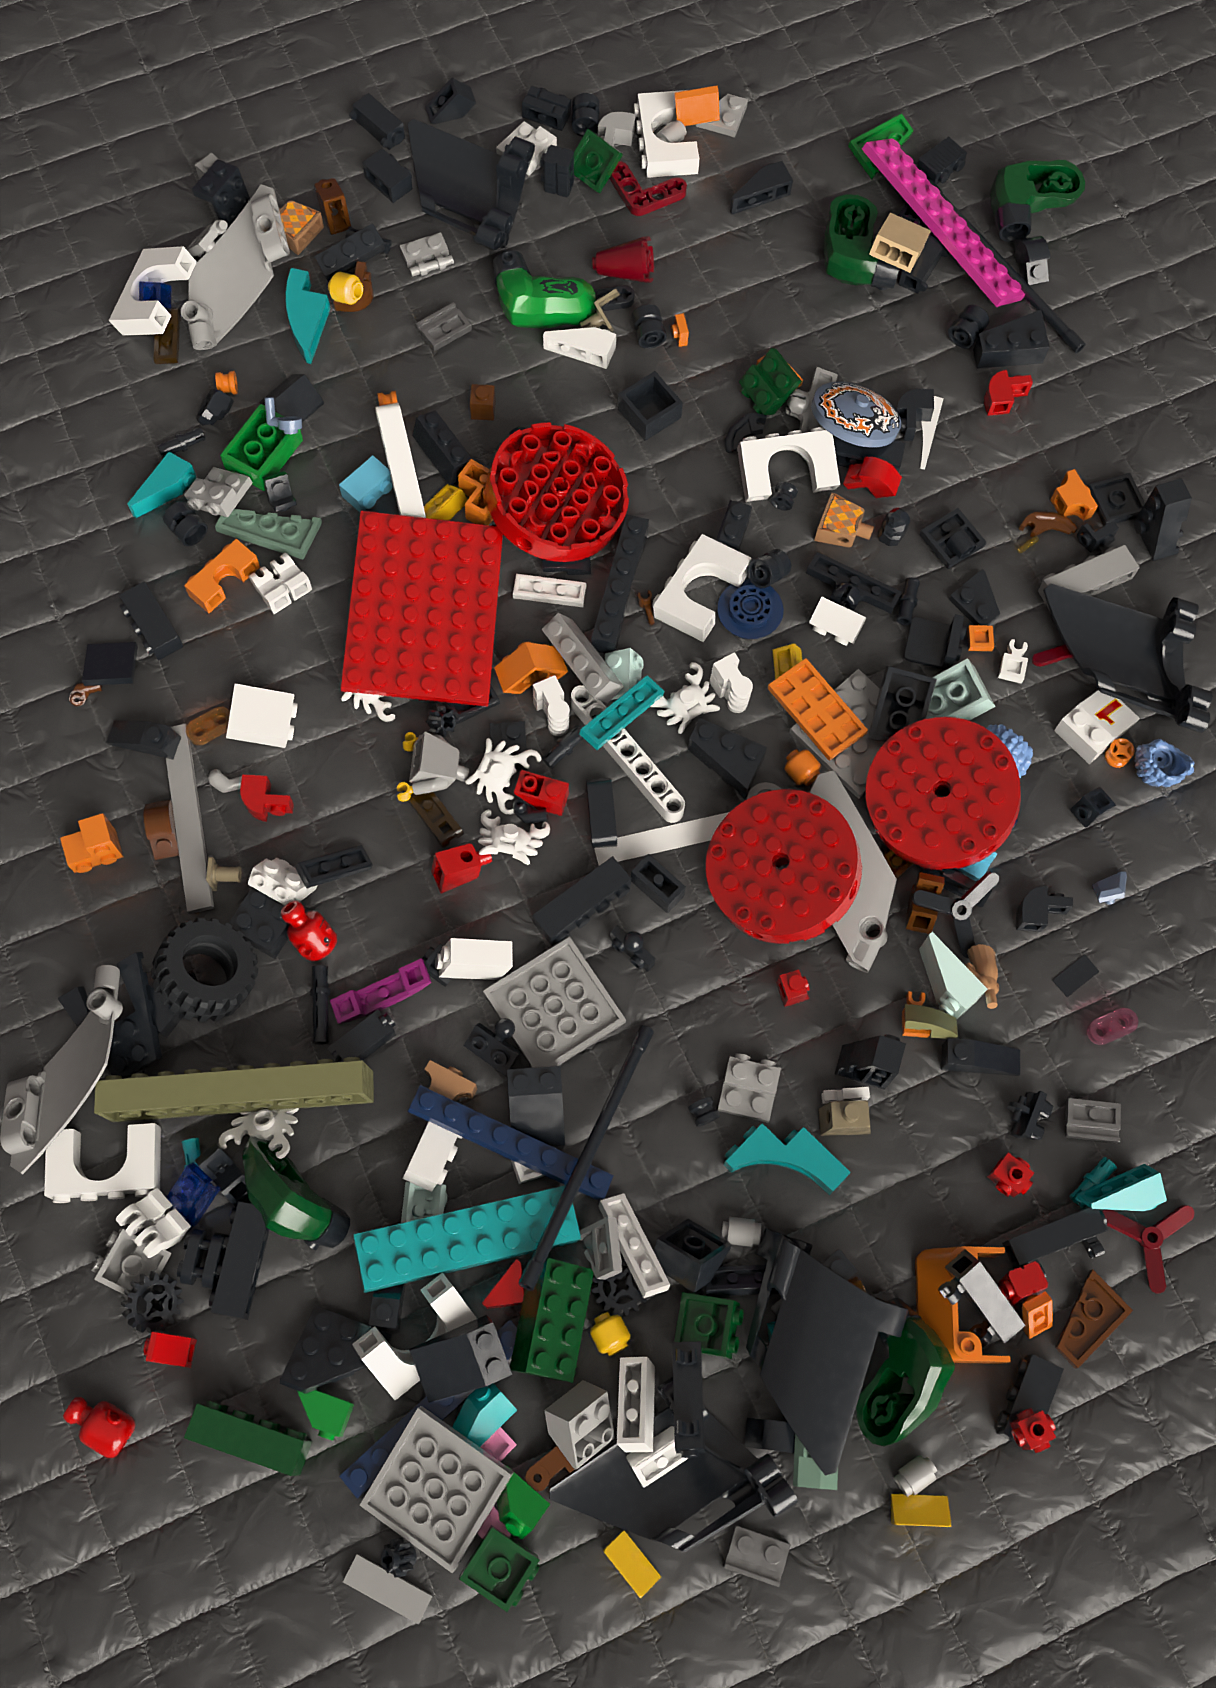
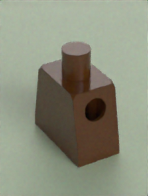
M335 178L320 180L314 187L321 213L330 234L333 235L346 231L349 226L351 227L344 193ZM332 208L337 209L338 214L333 216Z

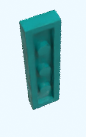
M647 675L586 724L579 734L598 750L659 700L665 691Z

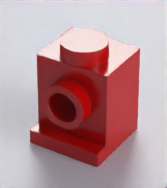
M799 970L779 975L776 984L784 1007L809 1000L807 993L809 991V984L806 977L801 976Z

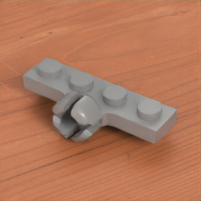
M816 367L809 392L795 389L788 398L787 405L789 408L786 407V413L800 420L799 430L802 433L811 432V429L822 427L813 415L811 403L817 389L824 384L836 382L838 374Z

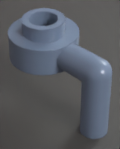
M265 397L267 424L284 430V434L298 433V429L302 428V418L297 416L276 417L274 397Z

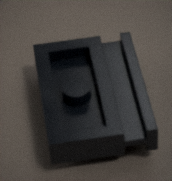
M525 721L501 722V724L490 723L492 751L495 750L501 741L506 742L502 752L514 745H518L519 749L512 752L511 755L515 756L526 751ZM519 763L515 764L516 770H528Z

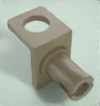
M617 289L594 302L597 307V313L580 322L583 328H599L604 324L605 326L607 325L611 332L614 331L601 307L620 295Z
M208 857L206 881L212 891H217L218 882H241L242 869L240 866L219 867L213 857Z

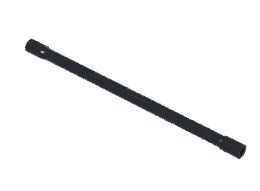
M928 179L933 186L939 189L941 196L951 203L943 194V191L931 179ZM952 204L953 210L965 219L967 226L980 237V241L984 246L993 252L994 258L999 264L1007 268L1009 276L1020 283L1021 290L1025 293V299L1037 311L1041 310L1043 318L1056 330L1063 341L1075 354L1079 353L1086 343L1062 321Z
M641 1025L626 1060L536 1250L528 1261L518 1282L521 1287L533 1291L549 1252L640 1058L646 1051L654 1034V1031L648 1026Z

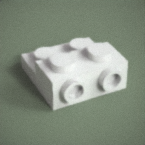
M524 121L496 147V152L502 155L506 144L509 145L515 136L534 143L535 151L526 173L530 176L541 167L542 154L547 152L550 145L557 146V137L541 126L535 129Z
M277 857L272 861L266 858L253 867L248 881V885L284 905L291 901L300 902L317 888V886L306 889L297 870L289 865L287 861Z

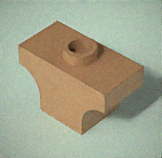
M430 1060L425 1068L426 1074L431 1078L429 1089L455 1102L464 1097L473 1099L478 1090L475 1083L462 1077L463 1073L450 1066L446 1069Z

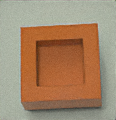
M684 313L676 314L674 324L671 325L672 337L677 339L679 347L687 346L689 331Z
M968 626V651H993V626Z

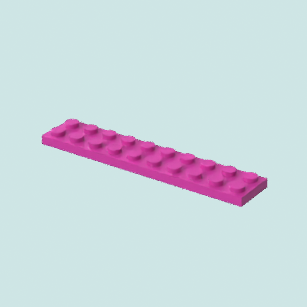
M894 139L865 143L862 148L864 153L996 307L1021 301L1025 293L1021 290L1020 283L1009 276L1007 268L999 264L994 258L993 252L984 246L976 233L971 231L965 219L953 210L952 204L941 196L939 189L928 181L926 174L916 167L913 159L900 148V144Z

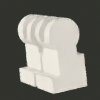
M287 553L280 556L282 565H279L275 560L270 562L274 574L279 579L275 580L273 574L265 566L260 568L263 577H258L256 573L249 575L253 586L262 596L273 614L291 604L289 595L296 601L312 590L309 578L303 571H300Z
M735 652L713 664L709 683L719 698L725 697L730 711L741 713L747 708L753 684L749 678L742 676L738 670L739 659Z
M554 675L533 684V704L536 710H544L548 718V730L552 735L563 736L569 729V705L564 701V692L556 676Z
M158 1188L152 1190L148 1196L137 1203L126 1207L116 1218L120 1226L130 1224L125 1231L129 1236L140 1232L144 1228L134 1242L137 1246L148 1244L143 1250V1253L148 1258L153 1257L161 1250L164 1251L179 1243L191 1227L176 1208L169 1212L173 1205Z

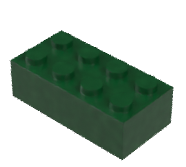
M551 1258L546 1259L543 1271L534 1290L525 1289L510 1363L512 1371L573 1383L594 1274L592 1269Z
M207 1400L206 1404L196 1405L184 1436L185 1439L289 1476L301 1475L312 1441L306 1439L307 1433L293 1428H287L286 1432L279 1430L281 1424L267 1419H260L259 1422L253 1421L255 1415L242 1410L234 1409L233 1413L227 1411L229 1406L216 1401Z

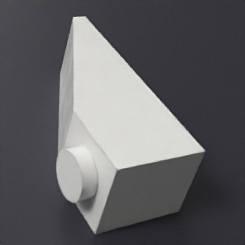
M596 327L545 331L543 334V346L546 350L607 369L616 348V334Z

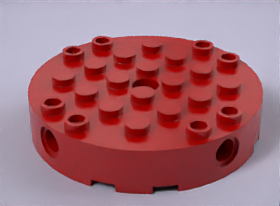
M551 422L532 424L530 428L519 429L511 434L496 452L485 483L487 507L499 530L521 550L549 561H578L602 550L611 541L621 525L629 504L626 475L623 468H620L615 461V455L590 433L564 424V426L551 425Z
M956 717L928 718L899 730L879 749L867 775V807L877 834L897 856L927 869H959L985 859L995 852L1010 835L1020 810L1019 772L1015 760L1006 745L985 727ZM945 790L950 792L946 797L937 796L938 791Z
M772 790L743 801L721 821L711 838L707 851V882L710 892L721 911L734 926L745 934L761 941L776 944H789V942L803 939L806 941L824 933L825 929L836 921L838 922L853 904L862 878L860 848L847 820L828 801L801 790ZM789 863V865L786 868L779 870V867H781L783 864Z

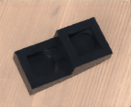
M591 556L571 562H555L542 559L543 572L567 571L568 575L591 574Z

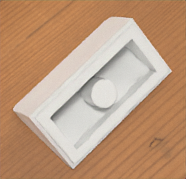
M673 1426L653 1438V1452H631L626 1456L644 1488L688 1459L682 1458L681 1453H676Z

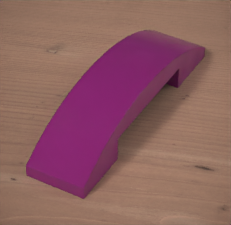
M421 958L399 968V972L358 991L351 990L331 999L330 1002L337 1023L343 1024L370 1015L377 1009L380 1011L419 992L432 982L424 960Z

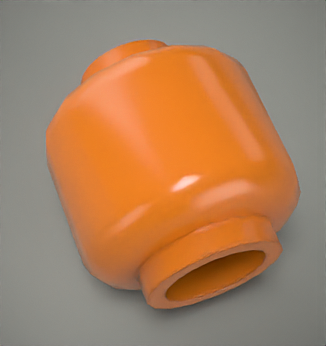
M795 749L786 757L787 763L784 770L797 785L804 784L808 786L816 781L818 775L821 774L819 772L821 769L820 762L807 749L801 751Z

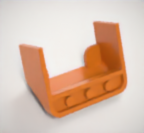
M959 1246L926 1249L920 1252L915 1259L916 1313L935 1331L948 1349L953 1362L982 1364L1010 1362V1356L982 1355V1344L978 1336L971 1332L959 1331L958 1302L952 1305L938 1291V1288L943 1283L953 1279L945 1269V1266L964 1249L978 1259V1257H998L1005 1253V1247Z

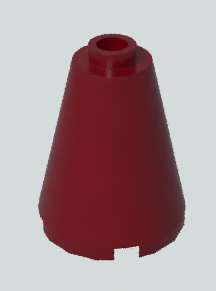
M644 236L598 251L592 259L593 270H597L598 275L652 283L653 278H649L650 272H654L653 246H648L647 241H651V238Z

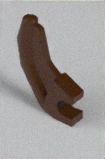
M1038 511L1028 515L1019 528L1020 531H1023L1025 527H1031L1033 529L1031 537L1051 529L1066 534L1075 533L1078 529L1070 518L1056 512Z

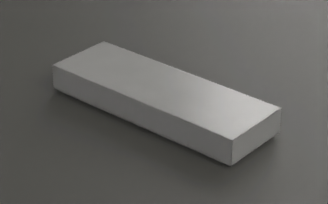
M360 1554L356 1555L343 1580V1583L417 1624L420 1623L433 1597L432 1594L401 1577L394 1578L393 1573L387 1574L383 1567Z

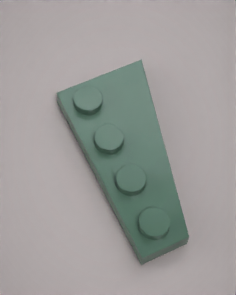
M234 509L229 517L220 516L215 528L216 532L274 551L287 553L290 556L303 560L322 521L321 518L313 517L310 520L302 519L298 515L282 517L278 516L277 513L268 512V514L262 515L256 514L255 511Z

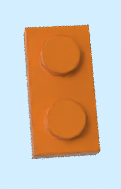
M1046 1291L1039 1295L1034 1294L1028 1297L1022 1304L1023 1323L1025 1324L1023 1331L1031 1339L1053 1327L1052 1299Z

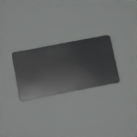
M1083 955L1054 978L1053 982L1066 997H1069L1099 973V970L1086 955Z

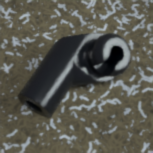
M523 799L514 801L513 812L524 823L548 821L546 808L533 810Z

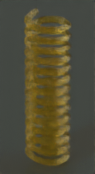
M1033 536L1019 547L1018 552L1023 553L1037 543L1039 538L1035 539V536Z

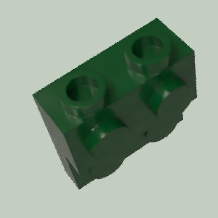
M771 348L759 364L751 365L738 382L742 386L740 389L741 393L754 401L753 408L757 413L774 415L802 381L779 351Z
M682 1292L674 1342L701 1341L702 1354L732 1359V1354H736L739 1349V1337L735 1336L737 1325L742 1324L744 1311L740 1308V1303L735 1300Z
M491 1525L459 1575V1580L508 1612L511 1605L516 1607L524 1594L522 1588L527 1580L532 1581L540 1568L538 1562L540 1559L536 1553Z

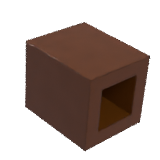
M472 384L470 397L471 419L494 421L496 405L495 385Z

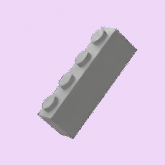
M1126 545L1118 548L1111 547L1098 557L1095 555L1090 556L1077 566L1072 564L1061 573L1047 575L1043 578L1038 592L1047 607L1048 604L1043 589L1050 583L1094 596L1133 579L1140 567Z
M557 613L542 628V631L593 698L608 703L624 688L623 684L573 619Z

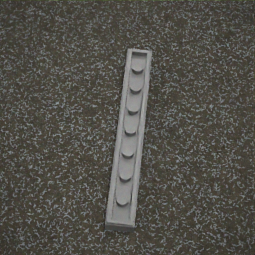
M186 724L171 727L182 738L174 759L166 758L186 907L187 912L193 914L214 909L212 889L206 881L208 860L189 729Z

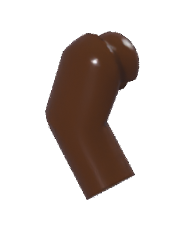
M83 682L76 684L69 696L70 703L74 706L83 705L90 693L102 691V685L84 686Z

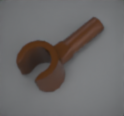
M648 590V598L644 599L639 592L638 605L646 611L649 625H653L655 621L651 611L652 593Z

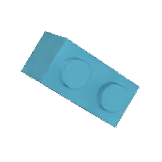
M372 455L342 481L339 487L342 497L361 513V511L372 508L383 494L389 493L393 488L389 469Z

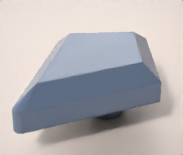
M1126 871L1119 872L1092 885L1099 903L1105 902V904L1110 905L1115 902V899L1125 897Z

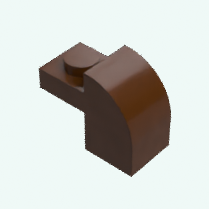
M357 261L355 275L363 285L362 297L352 305L333 300L335 311L356 312L366 308L372 302L374 294L371 272L367 271L366 262Z
M171 799L145 804L143 811L147 840H150L154 859L179 856Z
M919 872L909 897L906 929L927 934L932 933L938 911L915 905L912 901V895L918 890L941 895L944 877Z

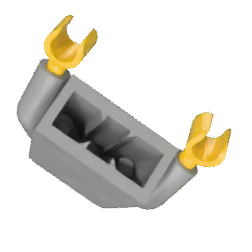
M413 732L406 733L405 741L402 743L405 751H413L409 782L413 784L409 786L407 783L401 782L397 785L398 792L406 791L397 794L399 801L405 802L409 800L411 793L419 795L444 790L456 779L462 782L467 779L469 768L458 764L459 750L451 746L441 735H431L424 732L419 737H416Z

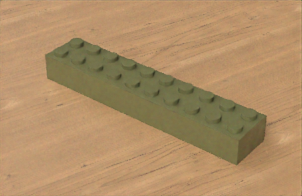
M347 1057L343 1059L344 1062L333 1063L331 1059L317 1060V1064L307 1065V1062L295 1061L291 1062L290 1066L280 1067V1064L268 1063L264 1064V1068L256 1069L250 1065L238 1066L237 1070L227 1071V1068L216 1067L211 1068V1072L201 1073L200 1070L190 1069L185 1070L184 1074L174 1075V1072L169 1071L159 1072L158 1076L148 1077V1074L143 1073L132 1074L131 1078L122 1079L121 1076L112 1075L106 1076L105 1080H100L95 1085L94 1113L111 1122L258 1112L262 1109L271 1111L374 1103L373 1070L362 1060L360 1061V1058Z

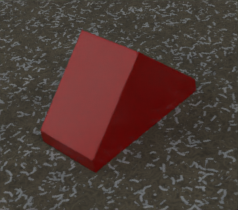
M516 1259L482 1302L484 1307L490 1309L522 1305L524 1288L518 1284L523 1274L522 1264L519 1260Z

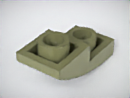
M905 1004V1029L930 1030L931 1038H958L957 1019L934 1008Z

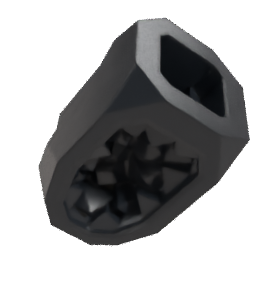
M211 389L199 408L196 417L198 423L202 426L214 425L217 420H222L229 413L234 402L233 399L218 389Z
M898 507L893 508L886 514L878 530L880 542L887 546H897L905 536L911 521L906 511Z

